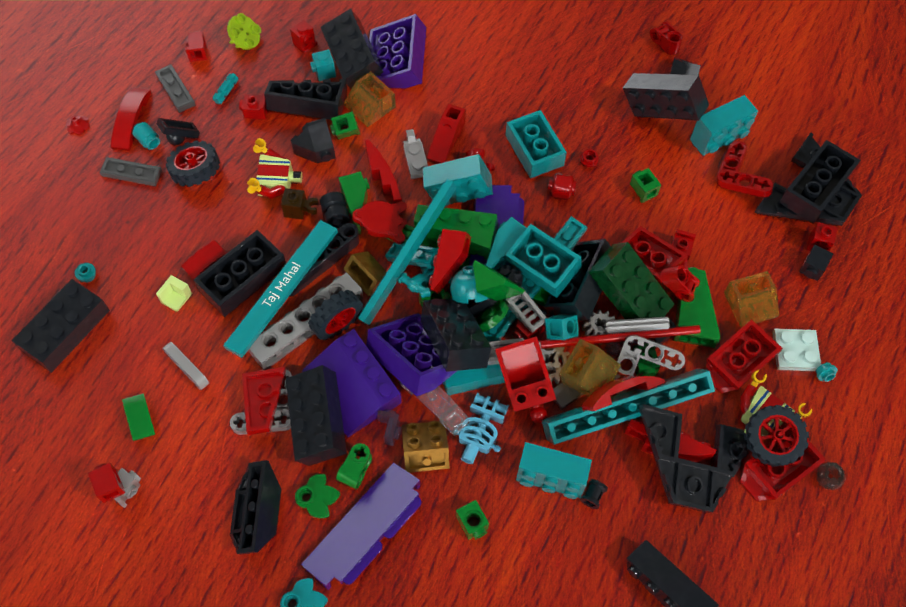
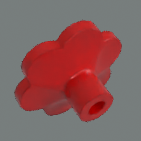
M75 115L66 122L67 131L70 134L81 135L84 133V130L90 127L85 116Z

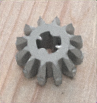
M600 309L597 310V313L592 312L590 319L583 321L582 331L585 332L584 336L613 334L606 331V321L615 320V316L608 317L609 312L607 311L605 314H602Z

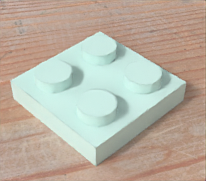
M773 330V340L783 348L775 356L777 370L816 371L821 365L816 330Z

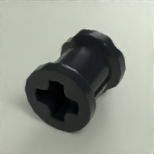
M591 479L588 483L589 488L586 494L580 500L590 508L599 509V501L603 493L607 492L608 487L598 480Z

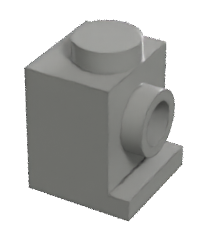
M121 468L118 474L126 493L114 498V500L125 508L127 506L125 501L132 498L141 486L139 483L141 478L133 470L128 473Z

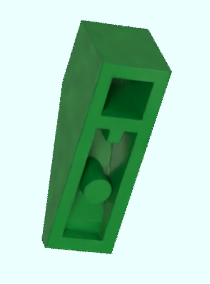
M361 171L339 177L340 189L345 197L351 220L353 212L367 204V189H370L367 178H363ZM352 220L353 224L358 228V233L361 234L362 227Z

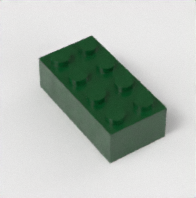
M628 242L612 244L588 271L624 319L664 317L674 306V302Z

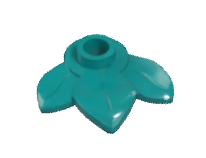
M307 578L299 580L294 585L292 591L282 596L280 607H289L288 603L291 600L297 601L295 607H324L328 599L322 593L313 591V579Z

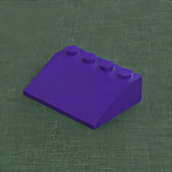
M417 14L370 30L369 41L383 69V73L365 83V87L409 88L422 84L426 26Z
M419 313L368 329L366 343L367 348L375 359L416 397L435 390L457 372L445 371L420 321L421 315Z
M354 329L336 339L302 370V372L323 365L336 372L343 428L347 438L402 403L401 393Z

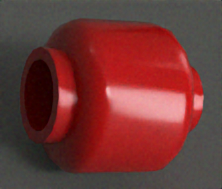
M556 173L553 179H549L548 190H551L552 197L568 200L575 194L577 181H574L572 175Z

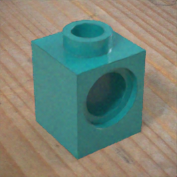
M560 314L545 318L547 339L566 340L579 336L577 315Z

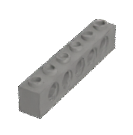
M347 272L342 276L336 277L326 288L318 290L315 296L304 300L297 309L286 313L283 319L276 324H271L249 348L250 355L263 370H267L315 334L310 329L308 322L311 320V315L316 312L315 309L318 306L320 307L323 301L330 299V296L336 295L342 290L344 292L345 290L353 291L359 300H362V288ZM303 318H309V320L305 322L301 321ZM287 330H293L289 334H284ZM270 342H275L273 346H267Z

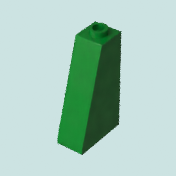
M689 267L688 270L700 280V284L694 291L695 297L693 301L685 302L678 298L675 325L676 327L700 325L701 332L699 334L674 336L673 341L715 348L720 340V332L706 272L696 267Z

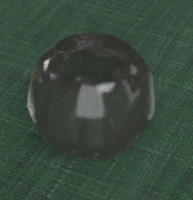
M826 462L818 467L816 479L823 488L836 490L843 486L846 475L844 469L839 464ZM830 473L833 475L832 479L828 476Z

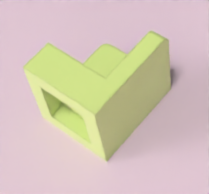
M171 275L156 295L162 304L178 312L192 295V292L187 283Z

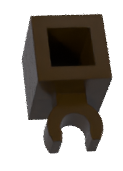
M285 188L281 203L284 217L304 219L305 211L312 215L317 214V209L311 207L312 205H319L317 198L306 200L304 190Z

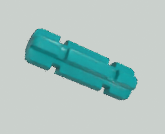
M230 73L217 90V93L214 94L212 99L216 104H222L225 97L233 89L234 84L238 82L239 78L236 74Z

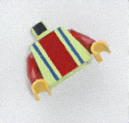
M258 138L255 141L256 144L253 146V151L255 153L263 152V155H260L256 179L250 178L247 182L249 185L247 191L250 194L257 191L258 196L274 199L284 194L285 188L290 189L291 182L302 183V171H293L290 160L284 158L271 148H266V142L263 139Z
M759 370L752 374V383H748L740 397V410L743 413L741 421L745 425L753 414L767 406L782 405L784 408H791L763 386L757 387L759 383L764 382L767 378V374H765L762 380H758L756 374ZM802 403L798 407V414L801 418L809 417L812 413V409L807 414L801 412V408L806 403ZM774 419L765 422L774 430ZM779 420V429L785 428L787 425ZM762 427L761 436L768 435L769 432Z

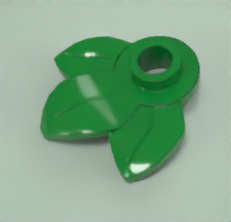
M325 474L312 476L309 478L306 486L300 487L295 493L297 505L301 508H307L311 516L320 519L330 516L328 506L335 503L340 497V492L337 489L326 485ZM306 494L311 496L308 501L302 499Z

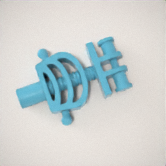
M479 393L476 394L474 402L470 406V412L481 417L466 418L462 423L461 430L456 428L451 430L453 435H459V443L466 446L461 457L463 462L473 464L478 451L488 454L492 448L495 452L501 450L499 445H495L498 435L497 429L489 420L503 424L509 405L499 403L500 400L497 399L493 403L490 401V396L486 398L479 395ZM488 406L493 407L491 411L487 409ZM485 430H489L492 433L493 437Z

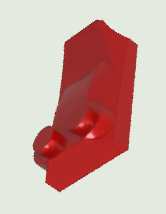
M642 226L621 242H628L655 279L662 283L661 272L663 269L684 265L688 269L687 254Z
M751 319L707 358L706 370L710 371L713 385L720 393L738 390L752 378V374L755 371H760L766 364L771 362L783 348Z
M788 430L785 436L792 438L791 431ZM807 439L809 443L808 447L804 450L803 456L798 458L797 461L784 466L763 464L758 458L752 457L744 464L740 482L756 501L776 500L824 463L826 459ZM781 440L787 450L791 442ZM776 442L772 451L781 452Z

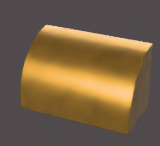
M368 251L352 254L344 267L345 272L350 275L368 296L373 295L387 272Z

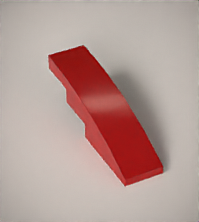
M365 139L372 181L380 180L383 195H391L393 204L402 201L397 182L389 165L369 139Z

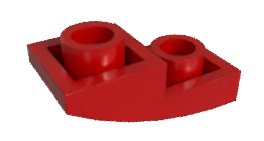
M213 240L194 253L181 267L194 280L226 255L227 252L216 240Z

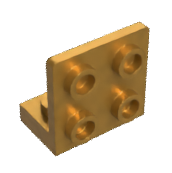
M444 421L402 425L405 470L407 472L450 469L449 448Z

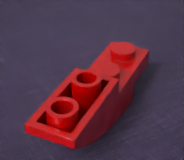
M631 419L624 433L644 442L641 450L653 455L643 421ZM681 432L678 458L692 462L710 461L717 450L712 448L710 444L703 441L699 442L692 439L689 434Z

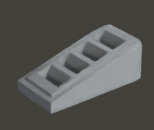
M526 291L523 294L506 299L505 302L509 310L531 333L545 324V318L547 317ZM521 299L523 302L517 306L515 303ZM527 305L528 308L521 312L520 309ZM530 311L534 312L529 318L525 317ZM538 316L540 320L532 325L530 321Z

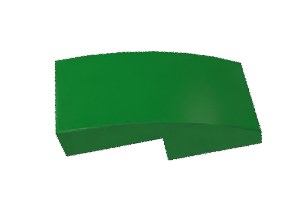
M144 393L122 399L133 441L155 435Z

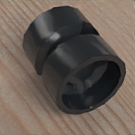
M330 192L320 198L319 201L324 213L325 223L338 229L350 222L345 197L342 193Z

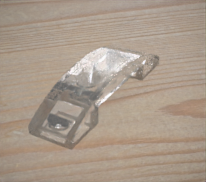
M397 380L398 383L402 387H404L411 395L413 394L407 387H405L399 380ZM439 386L433 391L417 396L454 436L470 423L467 415Z

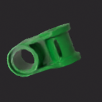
M359 443L351 448L345 462L339 468L336 480L356 490L359 488L372 462V455L367 445ZM363 453L365 454V457H360L358 459L357 455H362Z

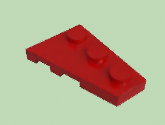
M285 367L242 373L246 432L248 435L270 432L286 373Z

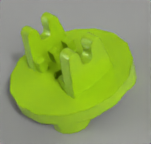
M239 13L228 21L227 31L230 37V44L234 43L236 48L245 50L253 49L258 45L261 28L251 18L243 13Z

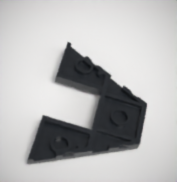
M813 133L808 135L791 160V162L802 168L807 165L820 148L813 138ZM849 178L815 222L839 226L844 224L862 197L858 189L853 187ZM776 182L773 185L772 194L765 197L754 212L756 214L808 221L779 203L787 189Z
M645 404L639 405L641 417L669 504L708 513L714 512L719 498L727 490L728 482L736 475L741 466L742 459L748 454L746 446L748 443L744 438V430L722 424L716 425L714 449L717 451L713 456V465L709 466L678 458L683 414Z

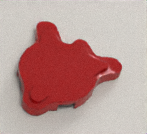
M371 201L362 208L355 210L352 214V220L361 227L364 226L368 230V234L375 237L389 238L396 244L401 245L405 241V235L402 230L405 228L407 221L399 216L406 212L407 204L404 201L394 204L384 201Z

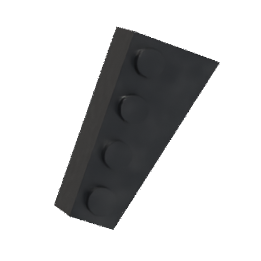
M325 79L323 82L314 83L311 80H304L301 83H295L294 80L269 81L264 93L266 108L271 111L331 120V118L342 113L347 98L346 79H340V82H331L330 79Z
M647 540L627 557V570L630 575L635 579H639L645 588L664 607H719L717 602Z

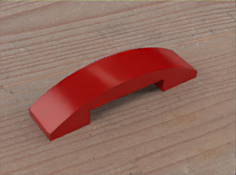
M133 87L125 95L113 127L112 149L130 151L135 138L132 134L134 126L137 123L142 106H146L151 90Z
M625 376L614 379L595 390L585 400L582 409L597 411L612 405L610 396L634 386L636 389L650 390L665 384V379L654 376Z

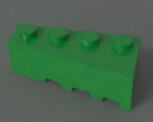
M418 204L414 218L415 227L427 210L428 205ZM444 208L426 238L438 241L439 235L442 234V229L467 232L471 236L468 253L481 255L484 259L488 260L498 230L497 214Z

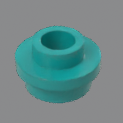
M82 263L76 268L75 276L81 282H91L96 276V269L91 263Z
M829 362L820 365L816 369L817 379L825 382L833 380L838 371L837 367Z

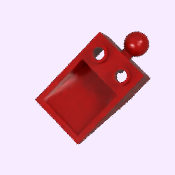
M537 336L495 349L514 412L532 407L530 411L531 420L535 423H542V420L547 418V411L540 404L556 400V396ZM539 389H546L547 394L540 396L538 393ZM522 394L526 397V400L519 402L517 397Z

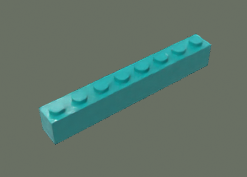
M698 368L665 379V384L650 390L634 389L611 397L612 405L597 411H586L579 407L542 420L546 439L555 445L641 416L639 405L642 404L664 409L715 392L710 371Z

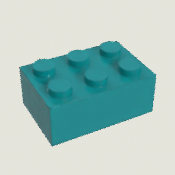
M743 95L703 114L695 124L690 141L702 156L714 153L720 147L728 146L734 140L746 137L750 133L752 124L755 122L758 110Z
M541 110L507 122L505 136L530 179L564 166L567 152Z
M479 154L423 167L424 189L432 200L446 179L451 180L457 187L446 206L493 195L492 175Z
M532 224L526 228L505 254L508 265L512 264L519 268L522 275L556 298L582 267L581 256Z
M525 442L516 481L525 487H541L543 491L548 493H563L565 497L570 499L581 498L587 485L592 460Z

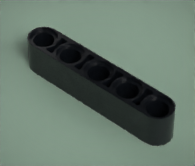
M347 223L337 230L338 233L318 258L323 260L316 261L289 297L299 293L357 247L360 240L356 225Z

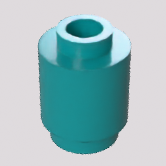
M142 122L134 126L132 134L144 148L153 150L160 144L159 135L148 123Z

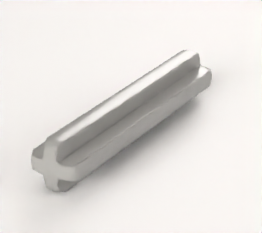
M668 317L606 321V331L608 333L669 329L670 327Z

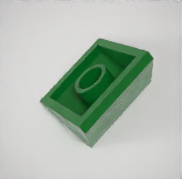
M476 260L474 261L473 268L478 293L495 301L524 293L525 290L508 278Z

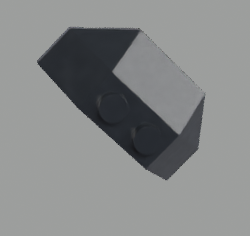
M267 460L249 463L246 468L247 471L236 489L230 537L236 547V553L239 555L258 553L277 532L281 487Z

